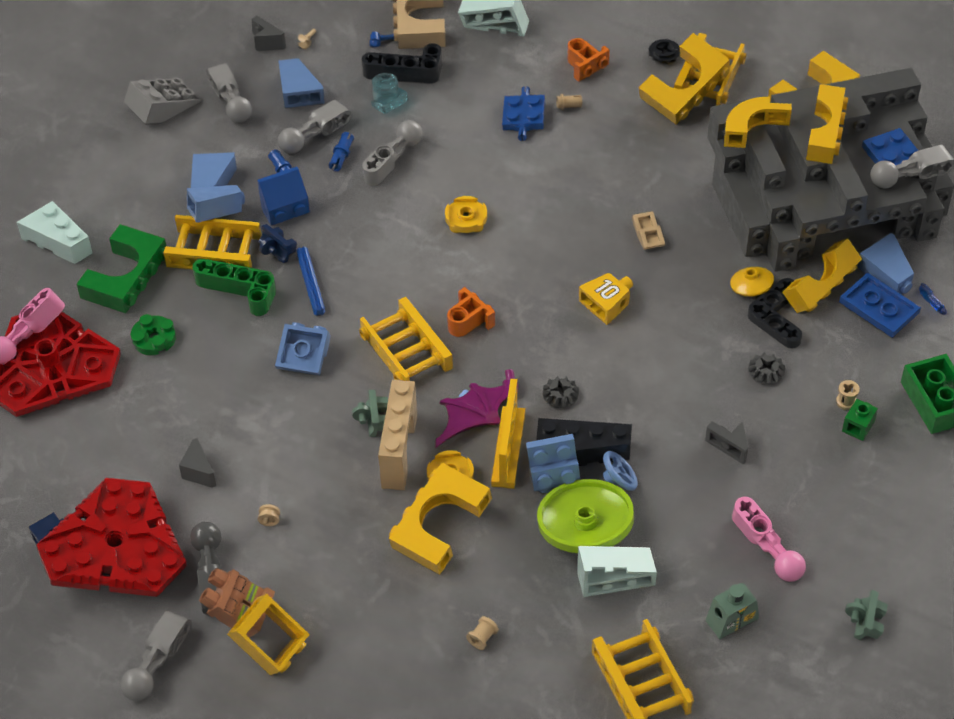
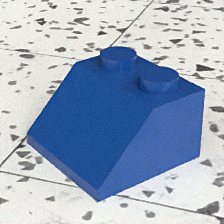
M298 167L257 180L261 208L271 226L310 212L308 195Z

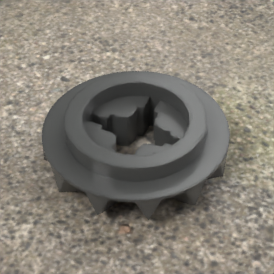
M764 352L763 355H755L754 359L750 360L748 371L757 382L773 384L783 378L785 365H783L781 358L777 359L774 354L769 356ZM763 365L771 366V370L768 368L763 369Z
M558 376L554 380L549 379L547 384L543 386V398L553 407H569L579 397V387L576 386L575 380L570 381L567 376L564 379H559ZM558 387L562 388V390L564 391L563 397L558 391Z

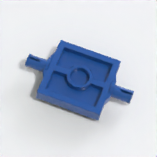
M525 86L522 87L521 96H504L503 130L519 131L518 139L522 141V135L523 141L526 140L527 131L544 129L545 95H529L530 88L526 86V92Z

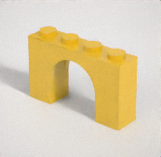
M694 33L679 46L680 57L694 66L701 74L699 80L693 86L685 89H675L651 74L639 87L640 98L674 124L686 119L690 110L694 106H698L702 102L703 97L708 92H712L721 79L726 78L730 73V59Z
M825 51L813 57L809 63L808 75L823 85L860 78V74ZM782 79L769 89L768 97H770L771 102V95L798 89Z
M441 463L437 469L431 472L425 487L419 489L413 504L405 509L399 524L391 529L388 539L392 549L440 575L453 557L450 545L428 534L423 529L425 516L438 505L454 504L480 517L492 500L490 488Z

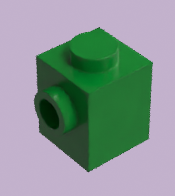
M856 399L845 416L842 432L863 441L875 422L878 408L870 403Z

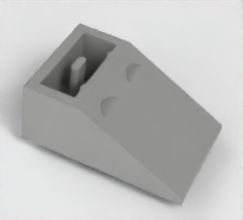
M176 77L172 79L158 78L156 80L142 79L130 81L124 103L145 124L162 123L201 102V99L194 91L183 83V80Z

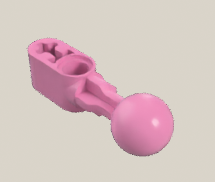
M51 288L41 290L20 311L19 320L13 325V330L7 336H0V364L4 365L11 359H14L17 353L16 345L22 339H28L33 333L43 331L63 311L65 303Z
M749 497L737 499L732 513V520L751 543L759 545L764 552H769L775 559V572L780 579L787 582L799 580L806 570V562L802 555L796 551H786L780 544L781 538L772 528L771 520L753 499ZM754 528H761L764 532H758Z

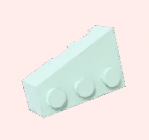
M462 0L458 11L464 28L483 31L495 29L500 30V33L506 34L508 31L518 33V36H525L529 24V19L521 0Z
M53 201L17 221L22 240L26 242L30 240L41 249L45 247L53 251L54 255L73 264L93 254L89 236Z
M578 546L577 574L583 597L655 586L657 571L650 548Z

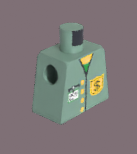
M744 583L734 584L730 589L713 598L706 622L717 637L722 639L759 619L758 602Z

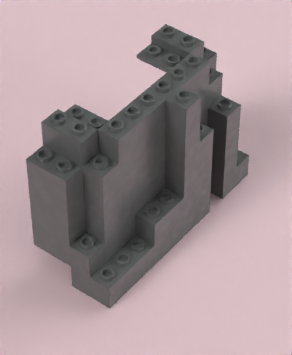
M912 68L825 84L846 88L844 97H848L847 109L842 110V112H846L844 125H839V127H843L841 140H836V142L840 143L838 156L834 155L832 164L806 160L811 129L820 128L827 124L821 117L814 115L819 86L771 95L770 103L792 104L790 125L764 124L753 127L748 131L746 148L724 147L727 117L731 110L743 101L710 107L707 138L715 153L712 185L745 257L766 253L774 272L795 268L796 260L813 257L816 235L875 224L891 219H896L893 230L896 239L914 236L916 241L919 242L937 238L942 216H946L948 213L954 184L949 175L946 173L928 179H921L919 176H902L898 178V181L892 187L882 189L875 186L871 181L870 172L875 163L862 148L863 140L898 128L902 129L918 150L932 147L924 133L928 117L918 101L921 83Z

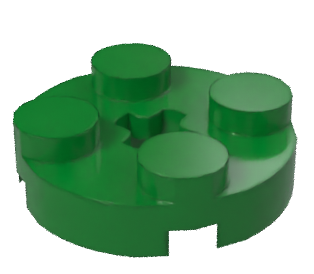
M142 315L131 329L132 343L135 349L144 355H158V351L169 350L176 341L173 321L162 316ZM152 333H157V334H158V335H154L153 338H150V336H149V335L152 334Z

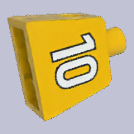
M606 273L579 286V302L608 325L628 306L630 298L629 289L633 287V282L628 276L618 280L611 273Z

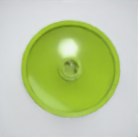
M597 479L575 480L571 484L564 483L554 488L542 499L537 511L538 528L548 543L563 551L578 553V546L613 547L621 542L632 529L634 523L633 503L623 489L610 482Z

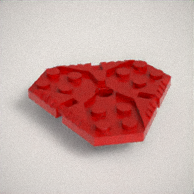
M61 312L43 331L33 333L28 339H22L16 345L17 353L14 359H11L4 365L0 364V406L15 417L34 412L37 409H43V407H50L52 404H59V401L67 398L71 400L74 397L89 394V392L111 387L121 355L120 348L89 328L83 331L81 323ZM19 315L11 317L5 336L13 330V325L19 320Z
M105 478L92 493L87 495V498H84L75 507L73 514H68L64 520L59 522L58 526H55L36 545L52 586L97 591L100 590V586H109V592L158 597L186 568V559L170 525L166 524V516L150 482ZM103 573L111 574V575H110V576H103Z

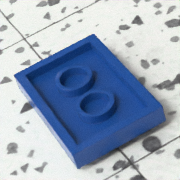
M868 272L842 294L839 303L892 338L920 313L921 307Z

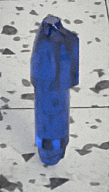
M921 283L918 289L922 297L937 312L942 315L947 314L945 306L934 296L933 291L925 283Z

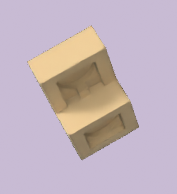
M653 211L632 216L635 231L644 250L665 246L660 225H657Z

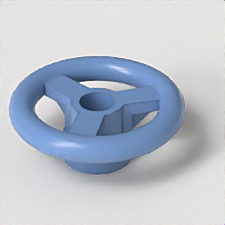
M605 452L603 455V462L606 471L603 472L605 481L616 486L619 485L628 491L635 490L638 486L635 472L628 462L616 452Z

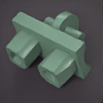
M368 390L369 400L366 401V405L363 402H359L358 406L352 410V417L360 421V424H366L367 420L369 437H376L377 431L383 430L385 415H378V412H386L388 397L376 396V390Z
M871 590L869 597L855 598L854 602L846 605L845 613L851 617V622L856 623L854 638L862 640L865 636L878 639L883 634L884 625L875 621L874 618L882 619L887 612L888 604L878 600L879 592Z

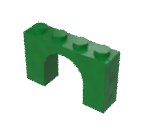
M119 224L109 238L112 253L138 262L137 266L131 272L121 276H108L87 269L76 285L80 299L126 314L129 308L135 304L141 291L145 290L147 282L156 274L161 262L165 260L164 250L167 245L165 238Z

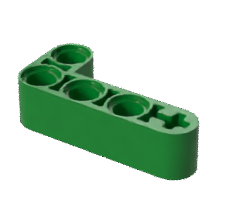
M199 259L192 266L197 286L247 296L250 313L255 316H263L269 311L276 295L274 275L271 272L208 259Z

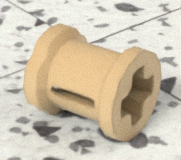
M845 380L840 383L838 389L840 394L836 398L837 406L840 409L850 410L856 401V396L860 390L856 382Z
M482 616L479 619L478 626L473 632H468L466 638L472 646L479 650H484L488 639L492 635L497 634L499 628L493 620Z

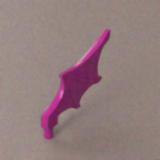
M508 369L505 371L506 380L502 382L501 386L486 388L479 386L477 383H470V390L464 396L441 400L439 404L444 405L448 411V423L443 433L436 438L435 448L468 429L484 425H499L501 419L498 416V408L508 398L510 379H515L514 370Z

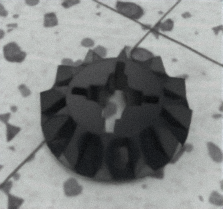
M669 39L656 40L649 46V56L652 57L653 61L659 60L660 64L662 62L667 64L670 61L676 62L677 57H680V47L676 42Z

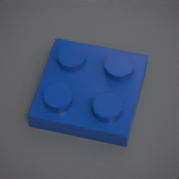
M901 128L863 140L862 148L875 164L879 161L887 160L895 165H899L918 151Z

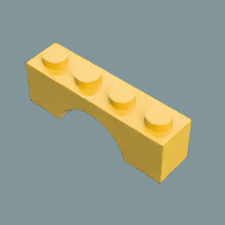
M819 85L814 115L821 117L827 124L820 128L811 129L806 160L832 164L834 155L838 156L840 143L836 142V140H841L843 127H839V125H844L846 112H842V110L847 109L848 97H844L846 88Z
M848 238L835 242L822 254L824 271L820 280L813 279L807 275L795 279L782 291L796 313L814 310L818 306L817 302L829 296L831 294L830 290L844 281L843 277L845 275L851 274L857 269L856 265L862 258Z

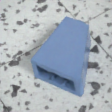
M299 58L279 60L285 108L325 103L323 86Z
M235 152L193 154L191 188L227 186L237 170Z
M237 185L187 188V209L196 222L242 212L245 196L244 192Z
M888 234L860 253L862 260L858 263L857 268L865 274L868 272L900 294H906L913 286L914 272L894 234Z

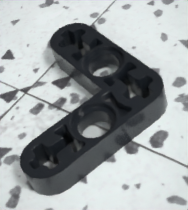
M783 278L772 286L769 291L749 305L748 319L785 347L796 348L801 344L802 331L777 312L789 303L784 294H782V291L794 281L791 278ZM776 298L779 302L770 303L767 299ZM778 322L781 326L774 328L769 323Z

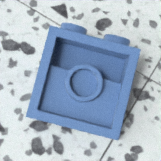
M293 322L292 325L284 324L275 363L276 369L320 376L323 360L327 356L331 335L329 331L321 326L309 328L297 322Z
M573 434L526 443L534 491L548 493L554 487L564 483L571 484L575 480H580Z

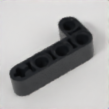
M435 43L427 44L423 49L422 56L369 52L362 56L363 76L367 79L433 84L440 77L442 53L440 45Z

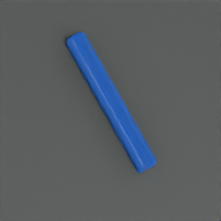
M298 248L296 250L313 313L316 316L323 315L325 313V306L308 248Z

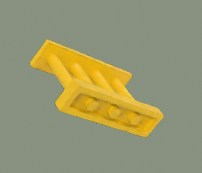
M699 33L698 37L706 42L707 34ZM740 44L737 53L713 47L728 59L733 60L728 76L717 83V85L721 86L719 92L713 90L705 95V97L716 99V106L726 104L728 100L730 86L740 65H744L747 53H744L745 44ZM685 61L675 81L674 88L685 89L693 86L690 84V80H699L700 72L696 71L694 66Z
M175 215L177 232H180L176 247H165L164 258L166 267L193 270L192 266L195 261L208 259L252 268L251 256L247 253L251 239L259 240L261 238L260 223L216 218L196 222L192 216ZM189 233L201 234L197 249L184 248ZM210 235L222 236L218 251L205 250ZM231 237L243 238L239 253L226 252Z
M406 296L398 300L399 310L390 317L371 326L364 317L360 318V336L373 347L393 373L394 380L410 381V377L434 365H440L445 372L453 369L452 353ZM400 321L406 322L409 326L383 340L377 335V332ZM412 335L414 337L417 336L420 340L419 343L394 355L388 349V347ZM423 350L429 351L432 357L406 370L399 363Z
M648 619L643 620L642 634L613 645L606 644L602 636L592 639V654L626 719H648L650 716L681 705L685 714L689 715L691 714L692 703L694 702L693 694L689 688H685L659 641L660 635L655 626L652 627ZM645 643L648 644L653 653L623 666L617 665L614 660V655ZM657 663L664 674L633 687L632 685H627L625 681V675ZM667 684L671 686L675 696L644 708L643 706L639 707L636 702V696Z

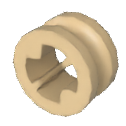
M271 504L260 506L258 522L265 526L277 525L279 523L280 509Z

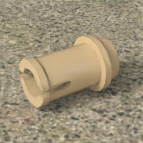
M560 94V96L556 97V106L561 108V110H564V108H582V96H564Z

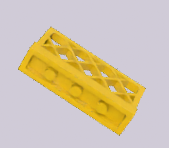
M510 379L507 405L502 407L491 487L515 489L525 420V408H517V379Z

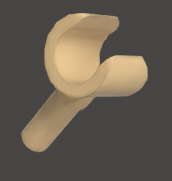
M312 29L305 36L300 34L298 40L301 42L298 43V46L303 49L309 48L311 44L310 37L316 33V30Z

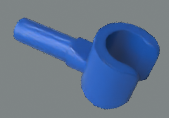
M374 31L370 35V46L378 47L381 41L394 39V34L380 35Z

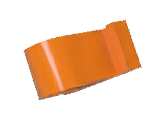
M574 38L568 42L567 60L574 67V78L578 82L609 65L610 49L605 45L601 47L599 52L581 38Z
M466 287L458 291L459 303L450 308L447 313L448 332L451 335L463 337L483 322H485L487 330L495 326V311L490 305H486L479 299L476 293L470 292Z

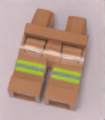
M216 568L210 573L208 582L217 587L216 591L208 587L202 593L199 601L208 607L207 615L215 616L217 620L232 629L257 597L267 593L273 599L275 591L268 587L263 589L234 569L227 573ZM265 613L261 615L246 634L249 638L260 632L266 617Z

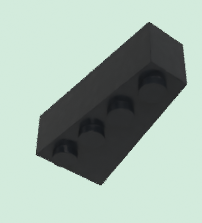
M538 418L536 441L573 434L579 466H586L587 463L596 461L600 464L604 463L603 455L607 451L616 452L625 460H630L632 424Z

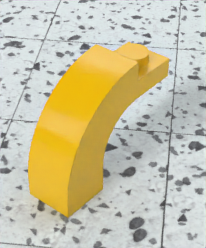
M756 97L741 102L731 110L727 117L724 147L746 148L748 131L758 125L789 126L792 104L770 103V97Z

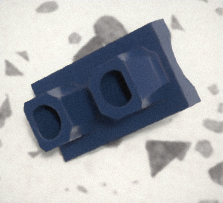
M268 224L262 225V236L258 241L260 253L263 255L271 253L282 263L288 262L289 255L296 251L297 242L292 238L288 240L283 238V230L279 227L272 229Z

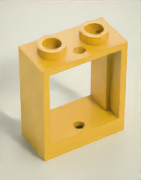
M267 593L257 597L227 633L269 675L278 672L283 673L291 665V657L304 649L306 646L304 641L310 635ZM263 613L267 614L292 638L274 661L246 635Z

